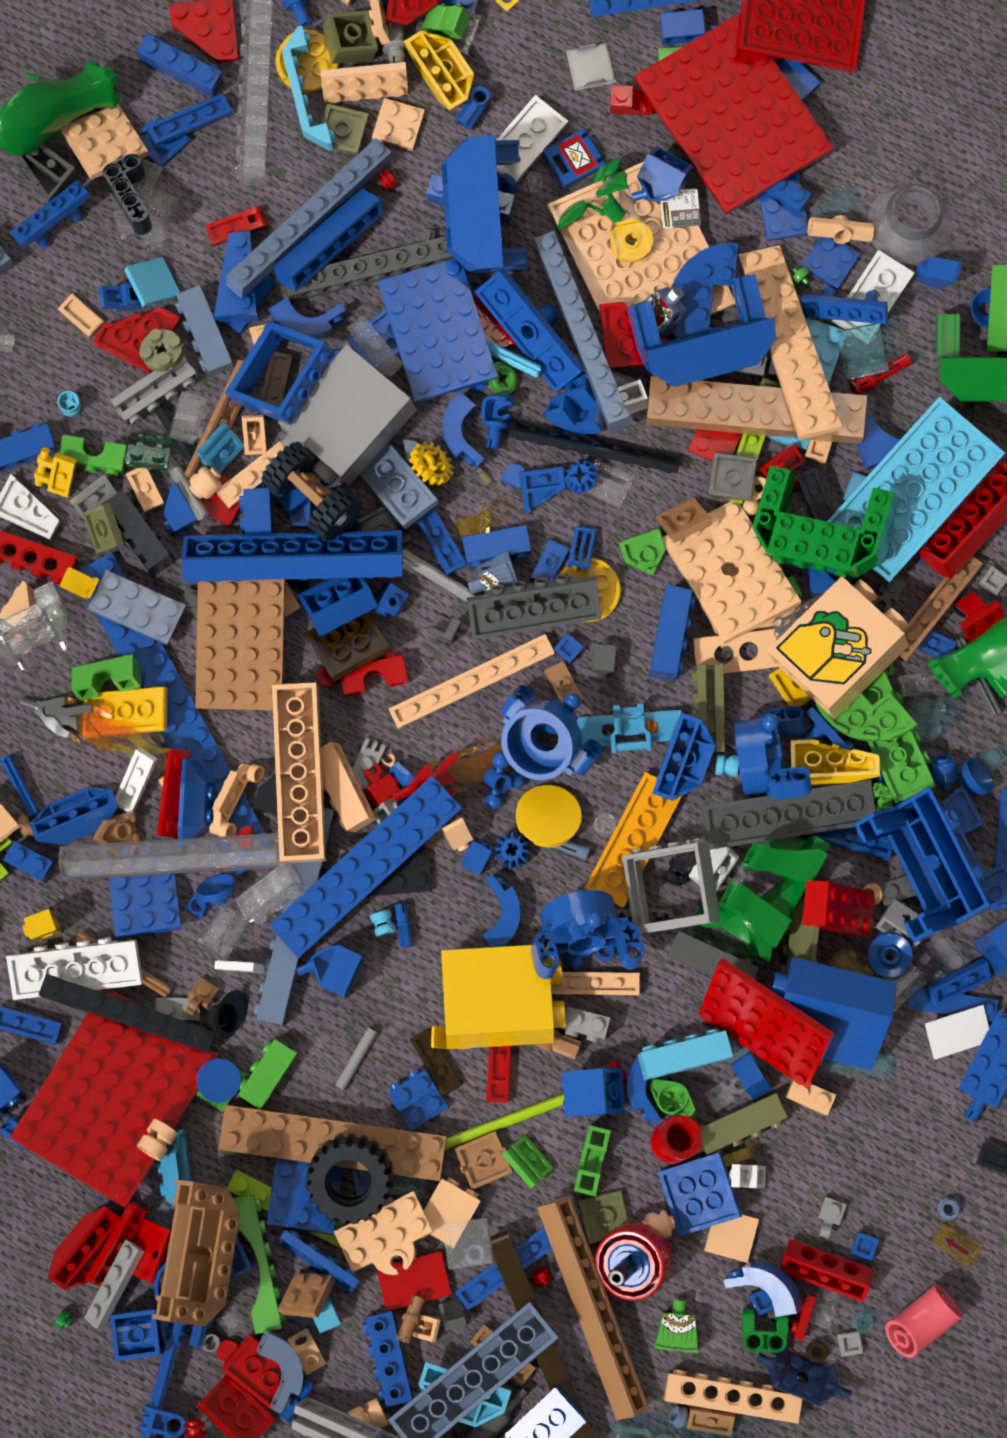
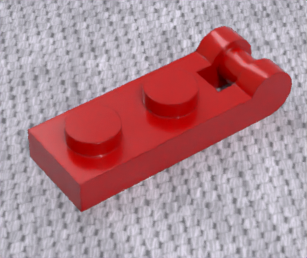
M256 206L205 225L212 246L227 242L228 233L246 231L252 233L266 229L269 225L262 216V207ZM254 217L256 222L250 224L248 219Z

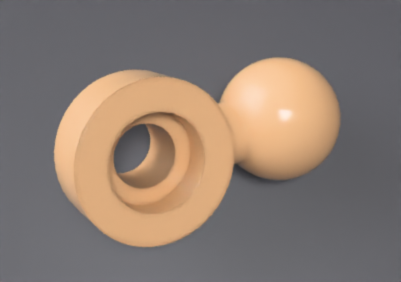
M763 477L754 478L751 502L744 501L742 508L747 515L752 516L757 513L758 500L761 499L763 490L756 492L755 487L762 485L764 489L766 479Z

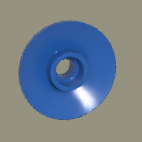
M883 934L877 937L869 947V964L877 974L883 977H898L904 974L912 963L913 954L911 946L903 937L897 934ZM893 953L894 959L891 961L887 960L886 954Z

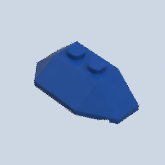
M681 712L661 762L652 794L674 801L701 786L716 746L701 718Z
M195 758L182 759L177 847L190 846L210 828L213 822L214 811L212 807L213 800L216 797L214 781Z
M87 787L47 804L37 815L36 819L30 822V826L36 841L66 845L96 832L104 819L112 817L118 805L111 788Z

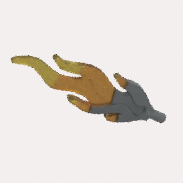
M22 697L20 700V705L33 709L34 713L42 719L52 732L69 738L76 743H82L83 740L64 725L71 726L88 742L102 750L128 752L133 756L135 750L132 747L115 743L110 739L117 737L129 740L148 753L162 754L169 752V748H159L151 745L132 727L111 725L100 720L95 714L107 719L115 718L113 714L95 705L65 707L68 704L76 703L77 700L75 698L58 697L36 702Z

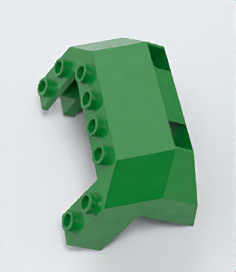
M936 314L935 360L938 380L959 401H1007V357H959L960 314Z

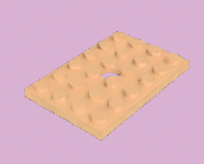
M730 501L707 513L711 517L713 524L704 530L697 531L675 543L668 535L663 536L667 552L724 644L801 605V600L777 562L772 561V558L766 553L752 528V522L740 503ZM728 563H734L738 566L739 572L733 577L724 575L722 572L723 566Z

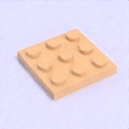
M119 104L112 110L109 108L102 109L73 121L61 129L63 136L91 180L102 176L103 168L107 164L128 154H137L141 159L148 156V150Z

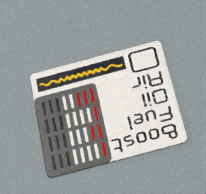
M697 189L681 190L675 197L660 201L664 229L701 225Z

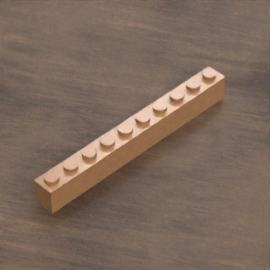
M566 1196L552 1200L537 1207L613 1413L616 1420L635 1417L649 1409L571 1197Z

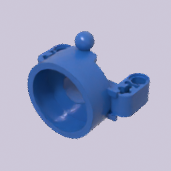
M520 685L516 688L500 709L501 713L505 716L502 720L505 726L502 731L501 744L508 763L521 775L534 780L552 779L563 771L570 776L573 772L585 775L602 755L604 749L601 744L593 739L587 740L583 745L581 744V731L577 723L578 716L573 711L581 704L579 695L576 693L567 694L564 698V703L559 700L533 701L536 696L529 687ZM537 724H548L556 730L558 743L555 747H546L537 740L535 735Z
M789 706L769 709L762 715L758 714L756 719L734 722L738 763L744 795L767 793V797L787 799L803 797L811 793L812 783L810 772L807 768L793 767L784 769L780 737L799 735L805 731L806 726L802 708Z
M600 890L572 892L548 903L540 913L542 931L536 934L531 946L535 971L543 979H549L554 976L559 964V952L567 959V964L572 970L581 969L584 966V957L591 956L593 952L601 948L617 946L620 962L623 967L629 970L636 969L639 966L645 953L638 926L628 922V917L618 918L613 897L609 893Z

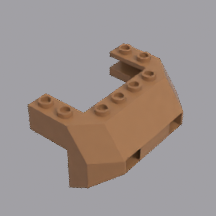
M175 1180L177 1191L176 1197L172 1198V1203H176L161 1295H156L155 1300H158L156 1314H153L152 1319L206 1326L226 1305L240 1212L228 1188Z

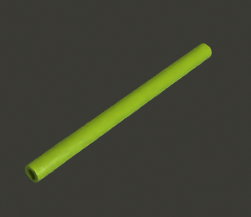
M564 1094L447 1137L445 1150L563 1106Z

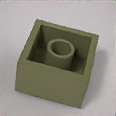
M369 11L328 13L322 27L331 64L372 61L378 47L371 29L372 23Z

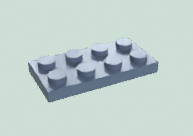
M389 442L360 474L361 478L404 529L439 504L437 498L420 478L416 476L415 472Z
M106 570L88 606V611L168 646L186 605Z

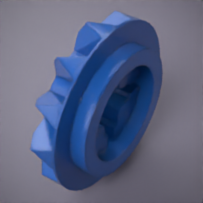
M580 459L579 462L571 463V467L566 470L564 478L566 486L575 493L589 491L598 480L596 466L588 460L582 461ZM580 470L585 474L582 476L581 482L576 477L579 475Z

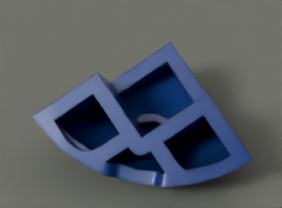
M583 374L565 385L566 391L560 396H553L544 415L553 424L567 431L580 434L601 433L603 430V415L587 375Z

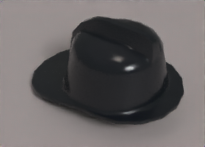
M233 990L226 994L219 1004L209 1009L206 1029L215 1031L222 1039L231 1038L247 1016L249 1005L246 995L238 990Z

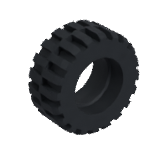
M348 1133L347 1137H343L342 1134L335 1136L334 1140L331 1141L329 1139L321 1148H318L310 1162L306 1176V1188L310 1192L309 1199L312 1204L316 1203V1210L320 1214L325 1212L327 1214L326 1218L331 1221L333 1218L339 1219L340 1224H345L346 1221H351V1224H359V1221L362 1219L368 1221L373 1214L377 1215L382 1210V1207L386 1205L394 1181L392 1162L387 1159L388 1154L385 1149L381 1150L379 1143L375 1140L373 1142L368 1141L367 1136L361 1135V1138L351 1133ZM343 1160H353L361 1163L371 1175L370 1188L359 1197H346L339 1194L333 1189L329 1181L332 1167Z

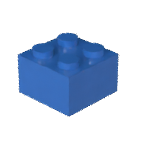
M243 489V496H239L240 509L244 513V517H240L242 534H273L272 495L270 489Z

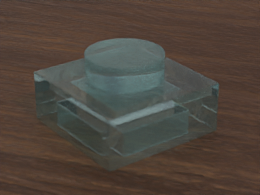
M995 743L977 756V759L990 774L1007 761L1006 756Z

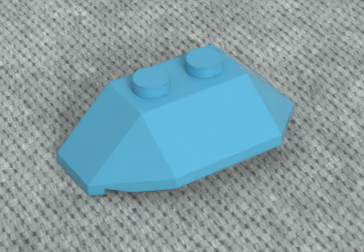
M425 1362L419 1381L421 1390H424L448 1369ZM499 1387L458 1422L477 1427L505 1413L511 1390Z

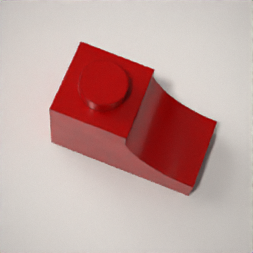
M611 85L610 114L652 116V105L642 91L634 89L633 86Z

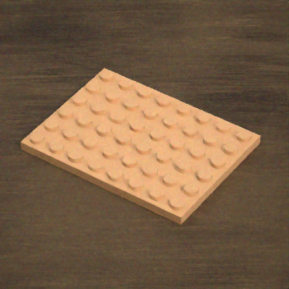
M644 162L623 170L627 174L628 189L612 193L626 212L620 221L612 223L606 214L601 216L599 212L588 207L582 216L563 226L559 231L599 315L600 304L622 302L624 305L630 306L641 303L656 290L666 287L671 288L675 276L683 265L695 254L709 247L699 226L664 229L660 201H650L649 199L633 200L632 193L641 191L643 188L637 175ZM602 180L547 205L557 228L562 213L577 201L584 199L585 202H590L600 209L603 208L601 204L608 198L607 195L601 197L596 195L597 190L603 186ZM626 219H636L644 225L646 224L653 235V244L649 255L643 260L634 263L618 260L610 247V236L613 229L619 222ZM628 236L626 243L633 246L637 239ZM713 285L710 316L736 305L728 286Z

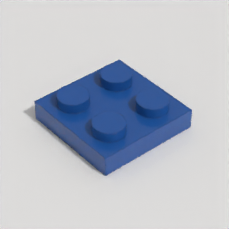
M820 237L801 268L806 267L810 274L837 290L859 258L860 253L846 244L836 243L833 238Z

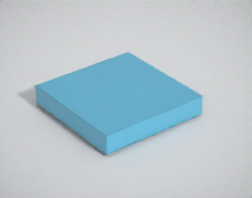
M163 257L130 265L124 269L142 307L177 298L176 294L180 293Z

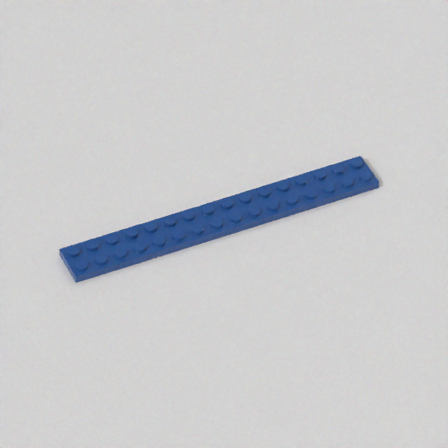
M112 552L78 570L91 578H99L91 598L88 599L89 602H91L106 570L126 578ZM97 615L119 657L133 654L140 663L141 688L137 689L167 688V731L160 733L170 749L189 750V758H195L212 778L216 789V797L213 800L214 805L231 769L201 714L195 707V703L164 646L154 639ZM242 793L229 819V823L235 824L236 833L243 827L253 826L252 848H230L231 841L221 839L216 835L238 876L277 855L244 793Z

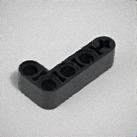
M128 154L107 164L103 168V175L110 192L134 232L139 235H145L152 230V222L145 205L132 185L145 177V170L139 155Z

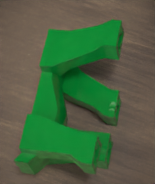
M800 836L763 841L766 846L753 842L740 867L746 871H765L784 879L761 897L757 896L740 882L731 881L724 896L718 903L721 921L698 926L720 928L747 944L750 956L759 961L770 963L772 948L777 947L792 919L789 917L805 890L806 881H814L828 855L826 851L830 844L817 836H806L805 839ZM703 902L695 916L704 914Z

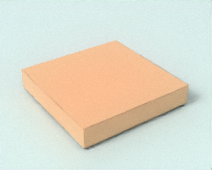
M742 1215L740 1218L711 1226L704 1251L748 1263L759 1219Z

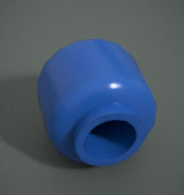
M950 755L936 756L929 763L930 773L935 784L939 785L940 788H950L953 786L952 783L959 779L957 762L955 759L950 758Z

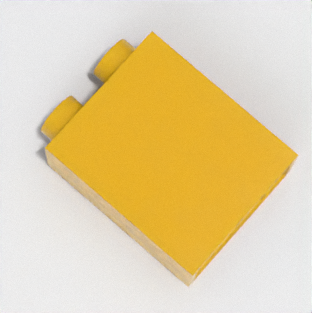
M532 945L441 950L447 1049L554 1043V1028L565 1027L564 1001H552L551 986L562 985L561 959H559L554 976L549 979H543L535 971L531 955Z

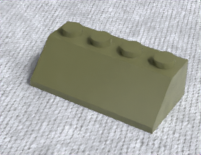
M801 895L789 917L792 920L784 932V935H787V944L782 946V957H785V965L780 967V973L783 974L787 973L792 957L816 963L819 929L802 925L805 895Z

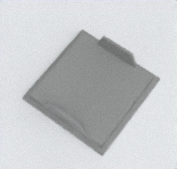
M607 43L590 44L566 51L575 91L616 83Z

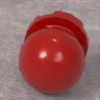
M671 1116L654 1128L650 1137V1149L656 1159L663 1163H681L685 1159L694 1156L702 1146L701 1128L689 1116Z

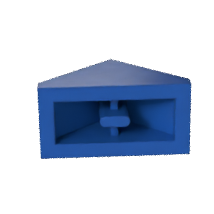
M807 568L808 597L822 596L836 582L827 573Z
M750 1052L731 1063L743 1087L753 1100L758 1099L773 1089Z

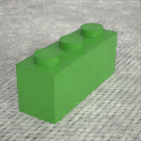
M276 1039L273 1042H267L262 1050L265 1053L260 1061L256 1060L250 1069L253 1073L248 1080L246 1078L243 1079L239 1088L240 1093L238 1096L260 1110L263 1109L298 1055Z

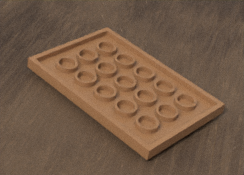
M285 579L198 582L196 708L273 710L272 685L284 684Z

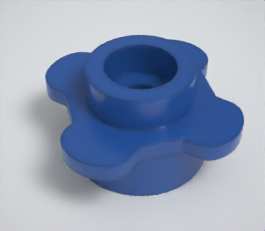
M197 893L193 894L189 903L185 904V910L194 914L198 920L202 919L204 912L211 908V904L200 900Z

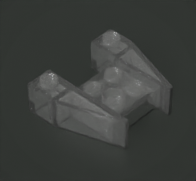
M52 581L32 590L37 601L36 604L0 621V659L20 671L24 670L19 656L27 654L39 646L48 644L56 638L62 649H67V611Z

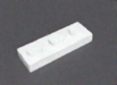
M140 747L135 750L115 797L118 807L126 812H135L158 759Z

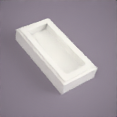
M215 961L214 969L264 974L263 964Z

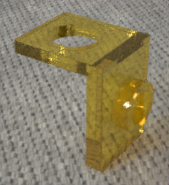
M486 502L482 503L481 516L456 519L460 539L466 536L489 532L491 518Z

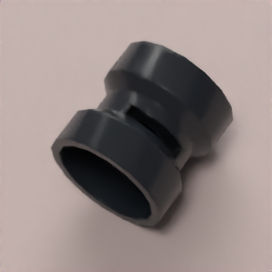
M672 857L669 862L670 867L664 872L662 878L681 887L684 882L683 877L689 872L691 866Z

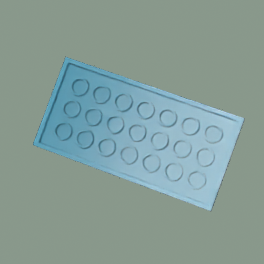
M938 397L827 522L861 529L873 487L893 491L898 496L899 502L888 537L891 548L884 561L872 568L890 583L1005 455V452L941 397Z

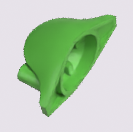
M657 1079L651 1081L649 1087L660 1110L671 1116L686 1115L690 1118L695 1116L696 1110L686 1087L672 1081Z

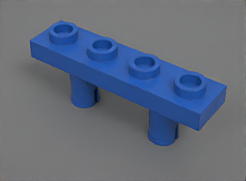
M75 181L14 228L10 234L23 249L33 241L40 248H45L50 243L45 232L67 215H69L73 222L81 221L83 214L79 206L91 196L78 181Z
M827 287L822 296L803 294L801 299L804 317L885 325L888 321L887 302L878 301V294L874 291H868L864 300L836 297V290L832 287Z
M811 707L806 712L815 723L814 727L801 740H819L824 735L835 745H839L840 748L847 750L856 749L849 740L844 742L839 737L842 733L827 724L818 708L815 710Z

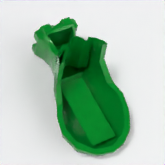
M94 60L88 62L83 67L84 70L81 73L68 79H50L26 72V77L37 81V83L24 86L14 93L0 110V148L11 156H26L41 147L47 140L78 116L97 108L106 107L111 110L116 108L117 104L120 103L119 95L115 91V84H118L117 75L111 67L106 66L102 68L99 62Z
M1007 615L965 646L926 663L953 699L961 694L962 689L967 683L976 678H986L1001 698L1007 694Z

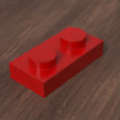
M806 1294L801 1298L803 1308L799 1311L797 1320L793 1319L790 1333H793L792 1338L800 1341L804 1340L815 1302V1297Z

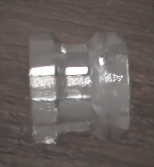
M603 813L597 816L594 822V829L597 834L609 836L614 832L616 820L611 814Z

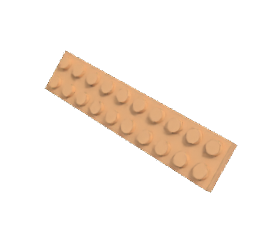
M780 245L739 254L738 260L743 275H756L765 316L774 317L776 340L769 348V352L799 440L840 431L842 425Z

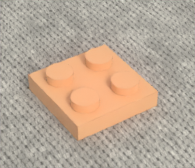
M384 98L372 140L377 138L382 143L413 151L425 109Z

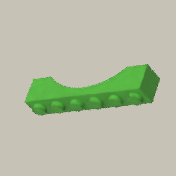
M254 1193L235 1197L233 1200L240 1212L238 1229L249 1240L259 1263V1292L251 1310L255 1334L263 1333L265 1329L269 1331L281 1329L283 1326L282 1322L286 1321V1317L278 1311V1300L281 1299L279 1286H274L273 1278L276 1277L274 1264H270L268 1256L272 1254L269 1242L265 1243L263 1236L267 1231L265 1221H260L258 1213L262 1211L260 1199H255Z

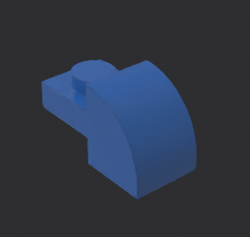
M124 283L122 286H100L98 288L101 309H116V312H123L142 308L130 283Z

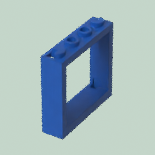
M269 321L228 386L225 394L235 404L291 425L335 352L321 340ZM285 338L314 349L278 408L250 397L248 394L281 340Z

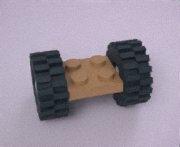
M300 442L290 443L289 446L284 447L283 451L280 450L275 458L273 457L270 460L271 463L265 467L266 470L263 471L261 480L277 497H284L285 494H290L291 490L294 491L298 488L318 507L314 509L313 515L309 518V527L324 542H329L331 539L334 540L337 535H341L345 529L347 530L350 527L351 522L355 521V517L359 515L363 503L345 486L337 488L336 491H332L327 487L324 488L319 483L320 479L313 473L308 474L313 470L312 466L316 463L315 456Z

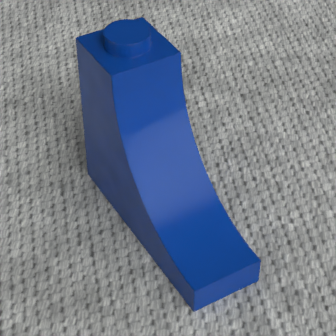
M871 412L865 414L863 441L856 444L865 471L874 469L901 440L882 430L875 422Z

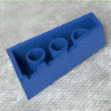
M250 231L228 233L214 311V319L217 325L260 321L257 285L242 299L226 285L227 274L254 250V242Z

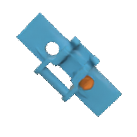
M637 703L636 707L627 708L613 705L614 715L578 717L577 723L581 731V744L583 745L587 740L593 739L602 746H611L612 754H616L617 751L645 749L651 751V743L668 742L670 740L681 710L644 712L643 703ZM605 725H612L615 729L609 737L602 733V728ZM617 736H646V741L616 743L615 740Z

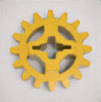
M426 441L422 444L419 443L409 454L411 456L409 462L414 464L411 469L418 472L416 476H421L423 482L428 480L430 486L445 484L453 475L451 470L454 466L449 464L451 458L445 456L447 452H442L439 445L434 447L433 442L429 444Z

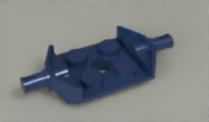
M787 1346L775 1357H769L761 1352L757 1357V1362L769 1366L770 1379L774 1388L820 1407L831 1397H835L836 1394L848 1400L850 1399L852 1390H848L838 1384L839 1381L834 1364L827 1368L789 1352L790 1346ZM797 1376L805 1378L807 1383H800Z

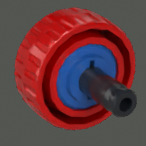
M628 1222L615 1227L603 1238L595 1253V1264L604 1287L613 1295L629 1301L643 1300L657 1292L669 1277L673 1264L672 1252L665 1237L657 1229L641 1222Z

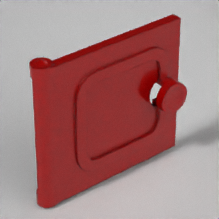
M143 1220L131 1241L145 1252L132 1275L154 1284L160 1264L167 1259L166 1248L170 1240L171 1230L149 1220ZM158 1251L157 1258H154L155 1252Z

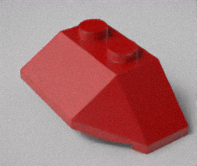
M106 1206L84 1215L55 1250L48 1279L63 1290L87 1283L88 1281L85 1278L90 1268L93 1266L121 1217Z

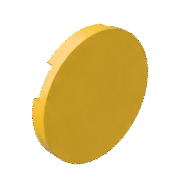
M303 30L304 33L308 32L311 45H307L309 53L297 56L299 68L296 69L297 76L301 75L304 88H300L301 92L310 93L322 89L320 71L339 69V63L331 64L325 35L315 30ZM292 34L287 36V39L283 41L276 53L277 72L282 81L290 88L291 85L282 50Z
M591 558L589 571L585 570V568L576 569L575 566L570 568L568 565L561 571L560 574H568L569 577L573 576L574 580L596 576L601 619L585 622H596L612 613L618 604L621 586L616 573L609 564L600 559Z
M553 785L537 786L527 791L519 800L515 814L516 824L520 833H523L526 838L541 847H558L566 844L578 832L582 818L581 809L575 797L567 790Z

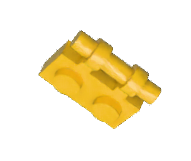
M43 447L37 457L38 468L34 472L35 485L43 486V482L47 483V491L68 498L77 459L57 452L53 459L49 455L50 449ZM46 467L51 469V473L46 471Z

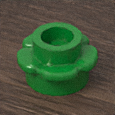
M65 1309L61 1311L54 1322V1325L59 1327L58 1330H61L62 1327L67 1329L73 1319L70 1316L71 1311L68 1312Z

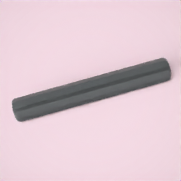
M965 637L955 640L957 642L956 649L968 644ZM973 679L990 716L994 717L1000 714L1002 709L987 679Z

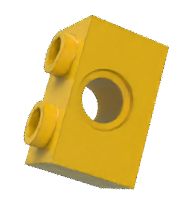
M50 909L24 918L25 924L22 925L26 937L35 942L62 933L55 912Z

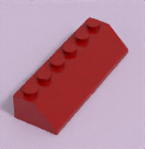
M999 460L918 550L917 554L936 573L951 580L1007 520V463Z

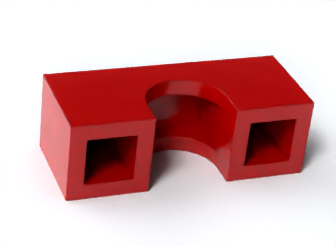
M397 653L385 655V659L377 661L374 659L340 678L344 697L366 693L364 682L371 674L383 676L387 688L407 684L408 679L402 655L398 656Z

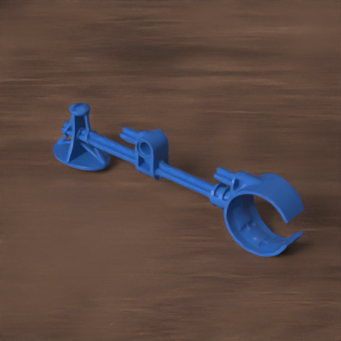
M166 1261L160 1264L153 1284L155 1298L156 1295H161L160 1279L165 1270ZM214 1318L206 1326L193 1325L188 1345L202 1347L206 1328L212 1327ZM159 1320L162 1340L165 1342L151 1399L147 1405H144L146 1411L145 1414L141 1415L143 1422L139 1424L138 1428L141 1430L140 1438H154L156 1434L164 1435V1438H182L185 1431L183 1428L185 1424L184 1417L177 1411L163 1408V1403L179 1346L184 1345L182 1338L186 1336L187 1332L184 1330L189 1324ZM172 1419L180 1421V1426L175 1430L168 1427V1423Z

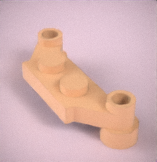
M241 764L238 770L230 771L212 807L214 816L209 828L210 833L228 841L235 837L236 826L233 823H229V819L247 782L260 783L263 780L265 771L262 766Z

